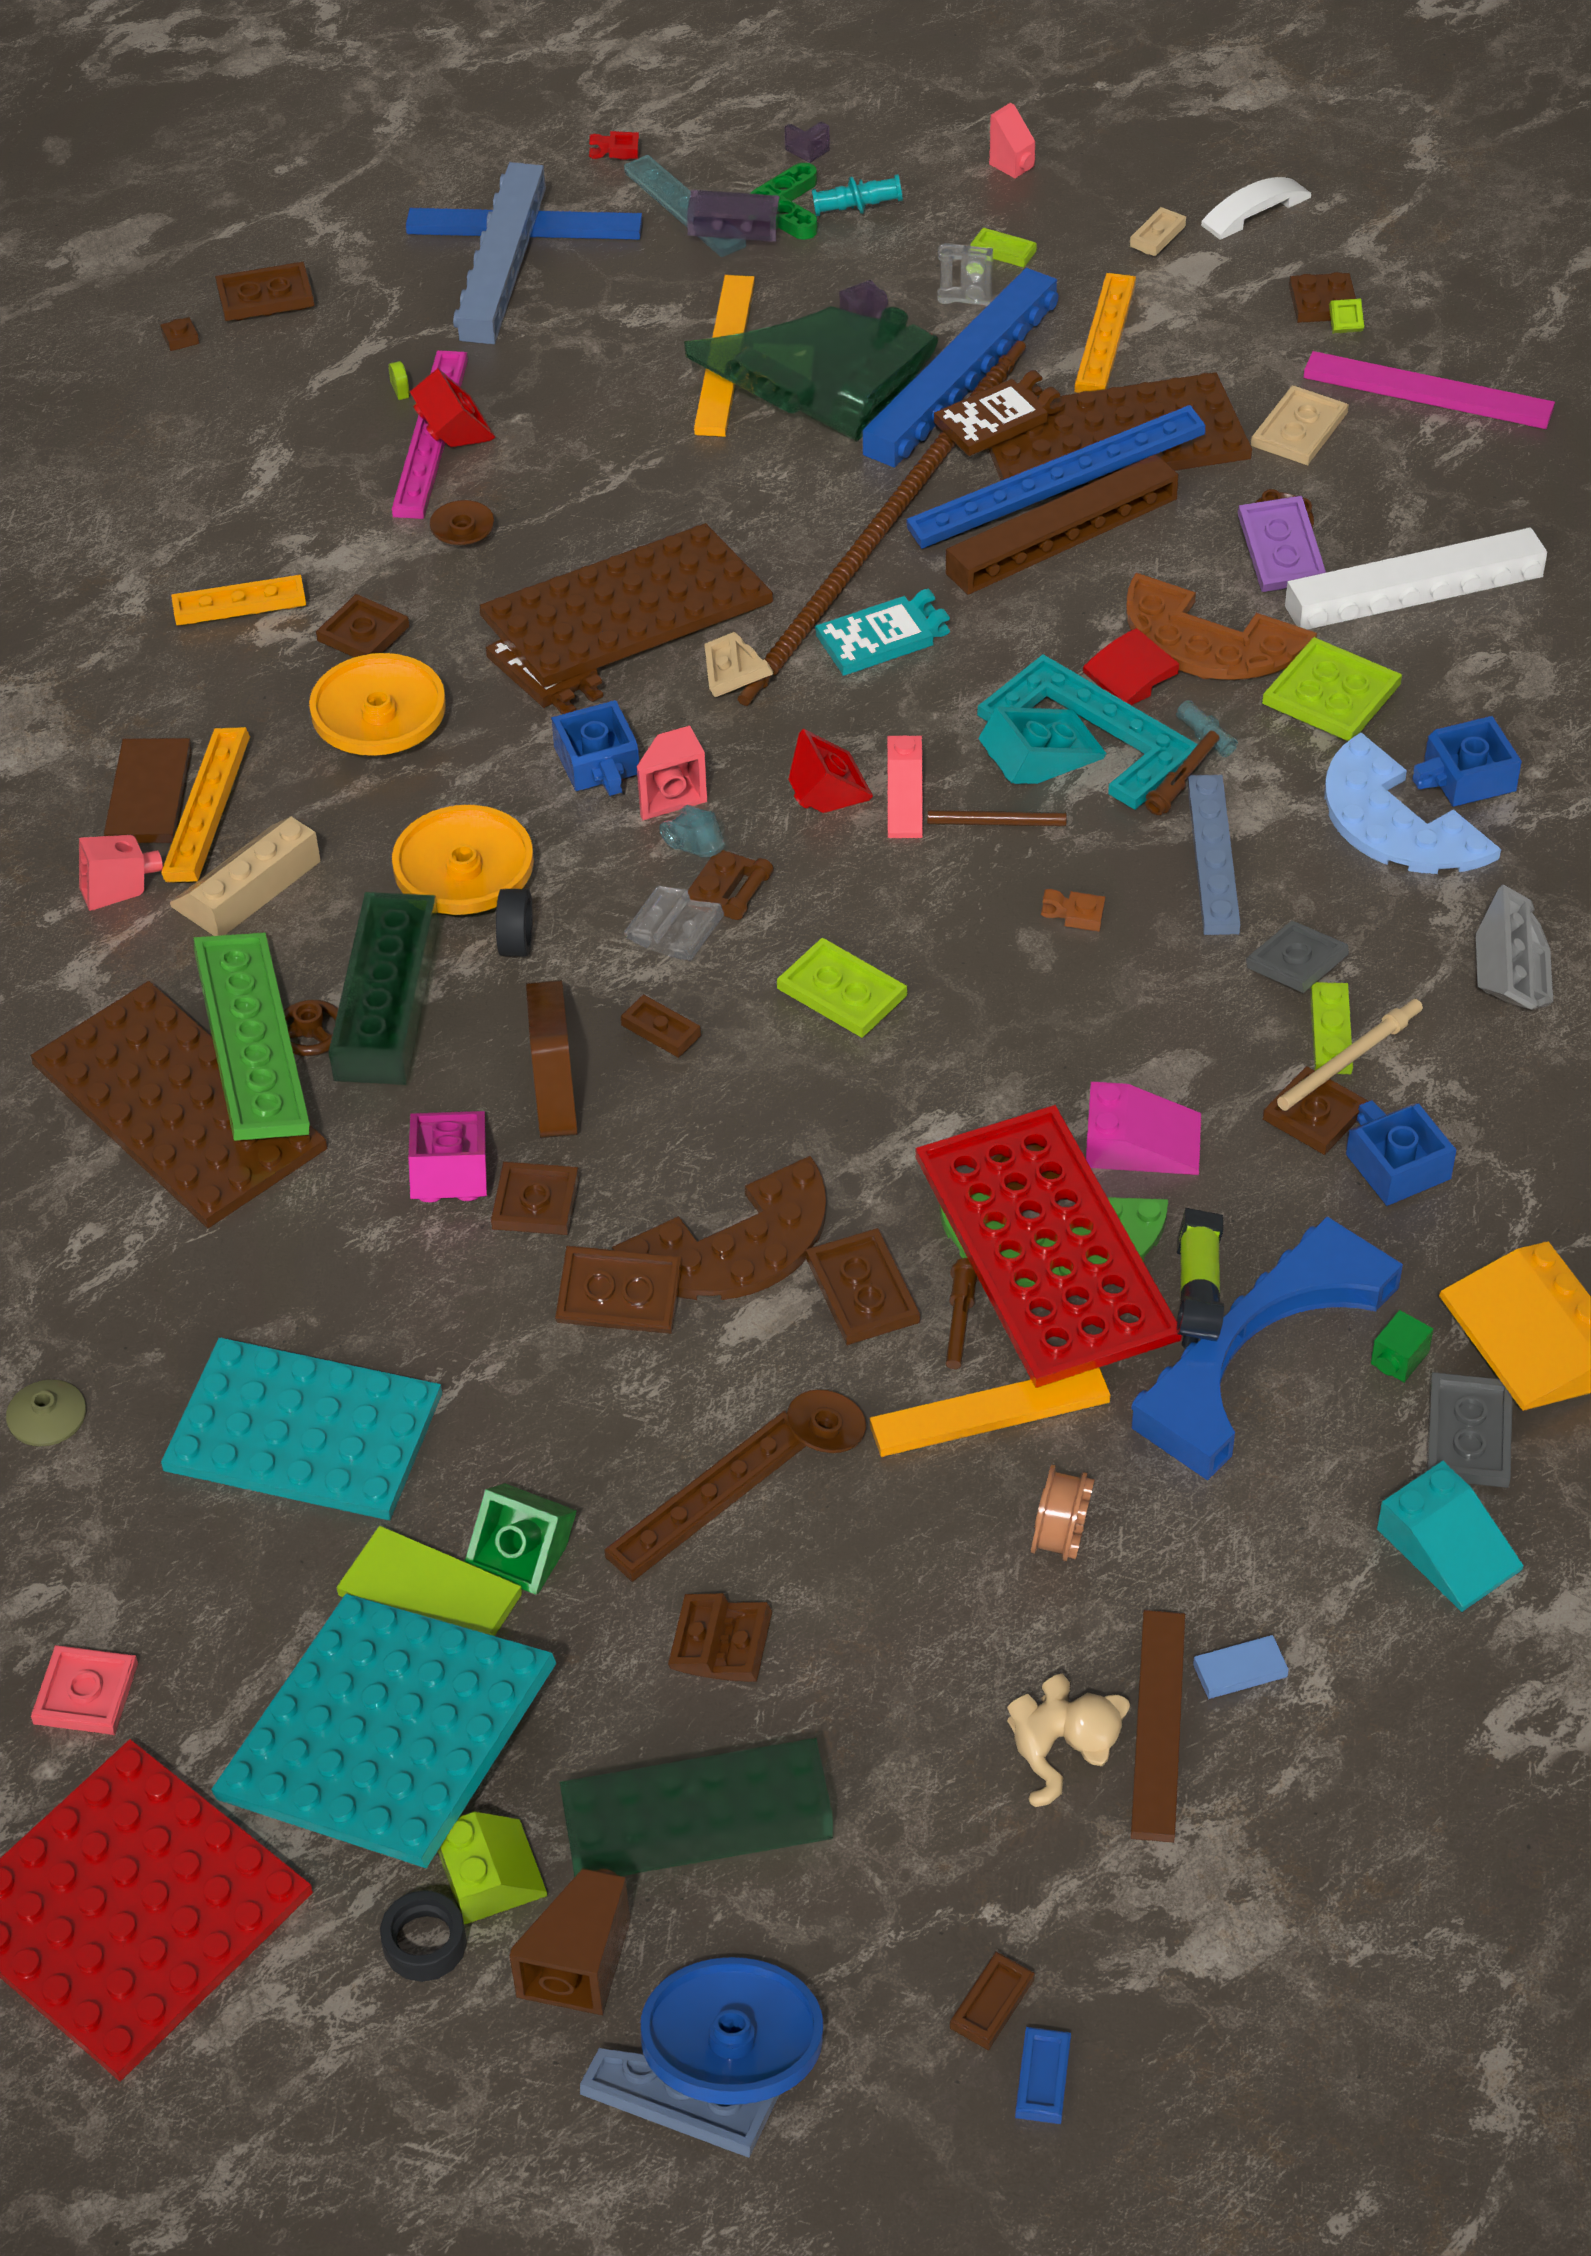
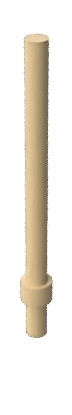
M1412 999L1402 1008H1395L1384 1015L1380 1024L1277 1099L1278 1106L1285 1111L1290 1109L1388 1035L1399 1033L1407 1027L1408 1021L1422 1011V1003L1417 999Z

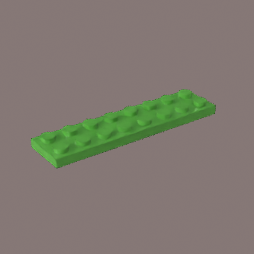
M266 933L194 937V953L234 1141L309 1135L310 1123Z

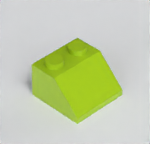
M472 1812L458 1818L440 1846L438 1854L456 1905L462 1913L464 1925L547 1896L546 1888L520 1819L480 1812Z

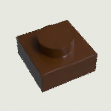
M190 317L174 319L171 322L160 324L162 335L170 351L199 344L198 333Z

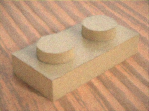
M1160 207L1130 237V247L1140 250L1145 254L1156 256L1186 226V216Z

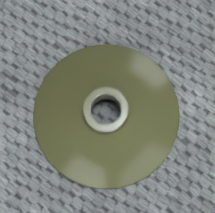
M60 1380L38 1381L24 1387L12 1398L6 1411V1422L11 1434L24 1444L38 1447L55 1445L70 1438L81 1427L86 1416L85 1400L81 1392L70 1383Z

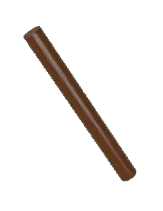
M928 810L927 824L1066 826L1067 815L1066 812Z

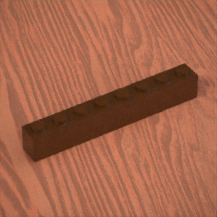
M1156 454L947 548L946 575L967 595L972 594L1177 500L1179 474Z

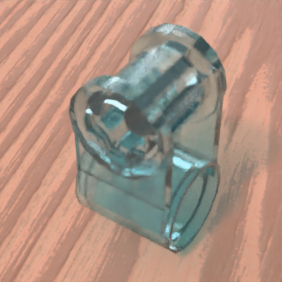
M686 805L680 809V814L671 821H664L659 827L663 840L671 848L690 852L699 857L716 855L725 847L715 813L712 811H705L691 805Z

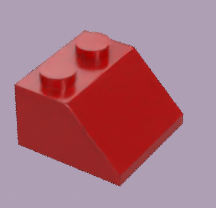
M439 368L410 391L416 402L413 405L415 411L422 419L427 420L429 424L426 426V429L436 441L442 439L450 447L487 442L495 438L494 433L472 397Z

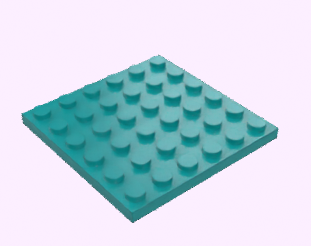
M345 1594L211 1791L219 1801L427 1869L555 1667V1658L548 1651Z

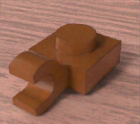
M1045 889L1041 915L1047 918H1065L1064 926L1100 932L1105 896L1070 891L1068 899L1057 890Z

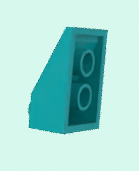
M996 707L978 738L986 748L988 755L994 759L1003 771L1005 778L1014 784H1038L1102 760L1107 754L1075 711L1069 709Z
M1441 1461L1382 1501L1377 1530L1461 1612L1523 1570L1524 1565L1473 1489L1444 1461Z

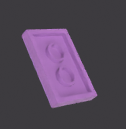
M1302 496L1239 505L1238 517L1262 592L1287 588L1288 581L1326 573Z

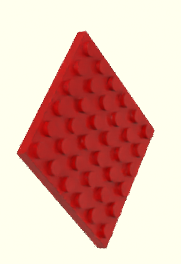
M129 1739L0 1858V1978L121 2082L313 1893L312 1887L309 1882Z

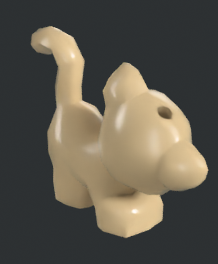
M1062 1673L1054 1675L1043 1683L1042 1689L1045 1695L1041 1698L1043 1703L1039 1706L1029 1694H1025L1010 1703L1007 1708L1011 1716L1007 1722L1015 1734L1014 1739L1018 1752L1028 1761L1032 1770L1046 1781V1787L1030 1793L1029 1802L1032 1806L1048 1805L1062 1794L1063 1776L1045 1758L1057 1738L1064 1737L1066 1743L1074 1750L1081 1752L1083 1758L1092 1765L1103 1766L1108 1761L1110 1747L1115 1744L1122 1728V1720L1130 1708V1703L1125 1697L1120 1695L1102 1697L1086 1693L1076 1700L1068 1702L1070 1682Z

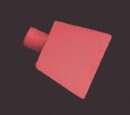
M132 835L79 838V888L89 911L141 895L144 892V874L162 871V859L159 851L142 853L136 838Z

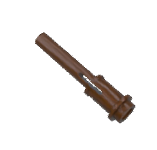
M1210 730L1175 772H1169L1161 784L1146 795L1145 806L1151 813L1161 815L1171 809V802L1186 787L1185 780L1220 740L1219 735L1215 731Z
M968 1258L958 1259L950 1271L953 1284L949 1302L953 1306L946 1367L954 1370L961 1367L968 1310L974 1305L976 1281L979 1280Z

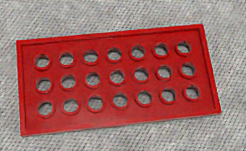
M1056 1105L915 1148V1158L1035 1388L1181 1341L1182 1335L1176 1333V1319ZM1036 1143L1044 1147V1149L1041 1151H1031L1026 1146ZM1002 1154L1010 1159L1006 1162H996L991 1157ZM967 1165L975 1170L971 1173H960L956 1168ZM1046 1171H1052L1060 1176L1055 1179H1047L1041 1174ZM1010 1182H1017L1025 1187L1020 1190H1011L1006 1185ZM975 1193H982L990 1198L985 1201H975L970 1196ZM1060 1199H1068L1076 1204L1071 1207H1062L1056 1202ZM1025 1210H1032L1040 1215L1036 1218H1026L1021 1213ZM990 1221H997L1005 1226L1001 1229L993 1230L986 1227L985 1224ZM1076 1227H1083L1090 1230L1091 1233L1081 1236L1073 1233L1071 1230ZM1041 1238H1047L1054 1241L1055 1244L1050 1247H1043L1038 1245L1036 1241ZM1011 1249L1020 1255L1015 1258H1006L1000 1253ZM1098 1255L1107 1261L1102 1264H1093L1087 1258ZM1056 1267H1064L1069 1269L1071 1273L1059 1276L1051 1270ZM1027 1278L1034 1281L1035 1284L1031 1287H1021L1015 1282L1018 1279ZM1108 1284H1114L1123 1290L1119 1293H1109L1103 1287ZM1071 1296H1079L1086 1299L1087 1302L1082 1305H1074L1068 1302L1067 1299ZM1042 1307L1051 1313L1047 1316L1039 1317L1032 1314L1031 1310ZM1130 1313L1137 1316L1139 1320L1127 1323L1122 1321L1119 1316ZM1088 1325H1095L1103 1331L1099 1334L1091 1335L1086 1333L1083 1328ZM1051 1337H1059L1066 1340L1067 1343L1057 1347L1048 1344L1046 1340Z

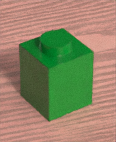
M1399 1310L1374 1340L1371 1364L1385 1375L1393 1376L1405 1383L1429 1353L1434 1328Z

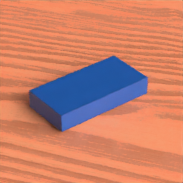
M1026 2027L1015 2118L1061 2124L1071 2033Z

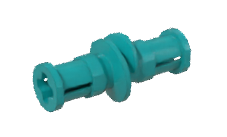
M899 174L894 175V178L871 180L863 183L862 179H860L858 185L851 176L848 178V186L846 187L838 186L835 189L819 192L816 189L812 190L816 216H820L821 212L837 209L839 211L846 210L849 207L854 208V206H857L860 213L864 214L866 204L874 205L893 199H898V202L903 201Z

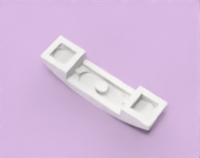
M1286 177L1260 180L1247 185L1223 200L1202 220L1201 226L1221 240L1243 230L1244 219L1280 202L1287 208H1290L1311 198V192L1293 179Z

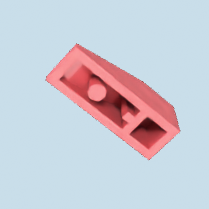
M887 736L888 838H922V736Z

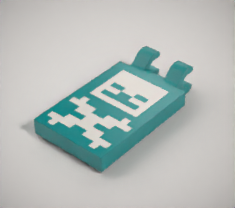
M924 589L918 592L911 601L902 596L816 625L815 630L816 637L842 675L845 676L932 646L934 637H942L950 633V629L945 624V621L950 620V617L944 609L935 610L930 603L935 600V596L930 589Z

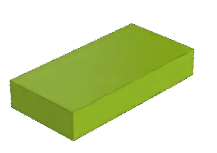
M982 228L970 244L971 253L1023 268L1036 253L1037 243L987 228Z

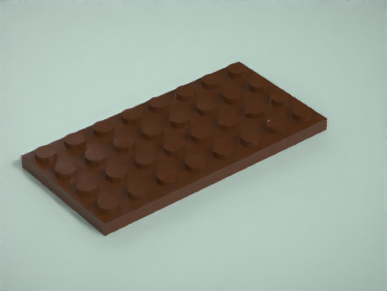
M1217 372L1062 395L1054 399L1060 406V410L1053 414H1047V422L988 448L1000 481L1191 405L1206 425L1205 434L1156 454L1174 471L1248 460L1252 456L1251 445ZM1127 465V466H1125V467H1123V468H1120V469H1118V470H1115V471H1113V472H1110V473H1108V474H1105V475H1103V476H1100V477H1098V478H1095V479H1093V480H1090V481H1088V482H1085V483H1083V484H1081V485L1091 484V483H1093V482H1095V481H1097V480H1099V479H1102V478H1104V477H1106V476H1108V475H1110V474H1112V473H1115V472H1117V471H1119V470H1122V469H1124V468H1126V467H1128V466H1130V465Z
M704 523L569 573L553 577L536 585L525 587L511 594L495 598L479 606L480 616L542 687L545 688L773 602V592Z
M150 981L142 984L30 1055L33 1065L207 1229L328 1149L326 1139L311 1125H309V1135L234 1141L212 1037Z

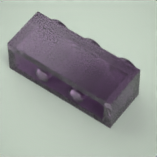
M691 190L687 210L688 236L776 242L779 225V196Z

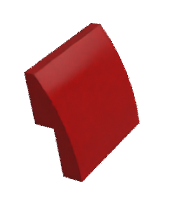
M1138 628L1115 639L1083 666V673L1098 686L1130 705L1150 697L1153 685L1177 675L1179 670V663Z

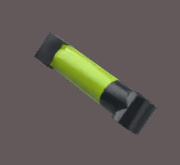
M1185 1208L1177 1236V1254L1181 1255V1304L1177 1318L1176 1333L1184 1335L1181 1343L1184 1349L1192 1342L1198 1343L1199 1339L1217 1342L1224 1317V1303L1220 1302L1219 1244L1223 1234V1215Z

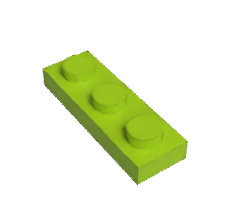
M1316 982L1311 986L1315 1071L1352 1044L1348 983ZM1353 1062L1337 1074H1352Z

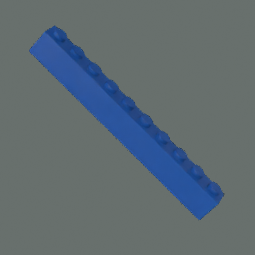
M1025 268L863 429V455L894 468L904 458H907L912 450L921 441H924L929 432L936 426L934 423V412L962 401L970 391L977 387L991 367L999 362V358L1002 355H1006L1016 341H1023L1026 334L1034 326H1037L1050 310L1056 307L1059 298L1057 279Z

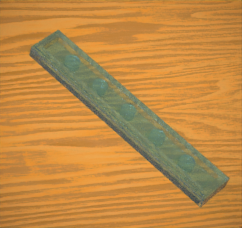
M646 155L624 165L625 174L720 257L746 247V238L652 157Z

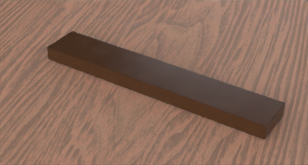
M781 1412L604 1549L605 1558L630 1581H635L805 1448L806 1445L801 1443L790 1431L787 1424V1412Z
M1143 1611L1131 1839L1174 1843L1185 1613Z

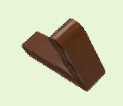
M562 980L526 983L530 1045L540 1138L578 1135Z

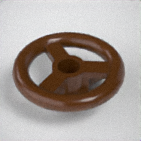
M304 1000L294 1003L283 1010L286 1024L292 1017L294 1018V1022L287 1027L290 1039L304 1036L307 1038L313 1037L320 1042L314 1045H299L291 1041L293 1054L315 1056L323 1054L338 1045L345 1035L346 1019L342 1011L329 1002ZM323 1012L329 1014L335 1021L336 1027L332 1035L323 1030Z

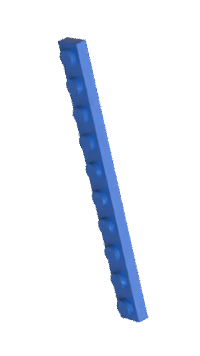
M1188 405L907 519V528L920 548H925L1205 434L1206 425L1192 406Z

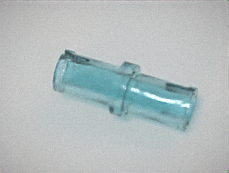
M1187 700L1180 705L1176 716L1195 731L1194 734L1197 739L1201 741L1210 730L1215 731L1219 735L1220 740L1213 748L1222 757H1227L1234 752L1238 741L1219 726L1218 719L1212 715H1206L1192 700Z

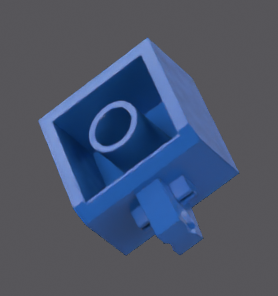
M614 700L551 717L554 748L574 790L579 791L603 784L609 796L622 793L621 779L637 775L639 750L636 739L617 701Z
M1493 716L1434 730L1428 736L1424 762L1414 766L1413 782L1418 789L1440 786L1452 807L1515 792L1517 790L1522 761Z
M1373 1100L1359 1105L1357 1120L1360 1126L1349 1130L1346 1155L1386 1206L1451 1179L1456 1148L1419 1103L1411 1104L1387 1115Z

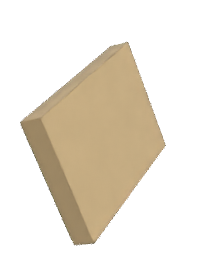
M1292 385L1251 438V446L1309 465L1347 415L1349 404Z

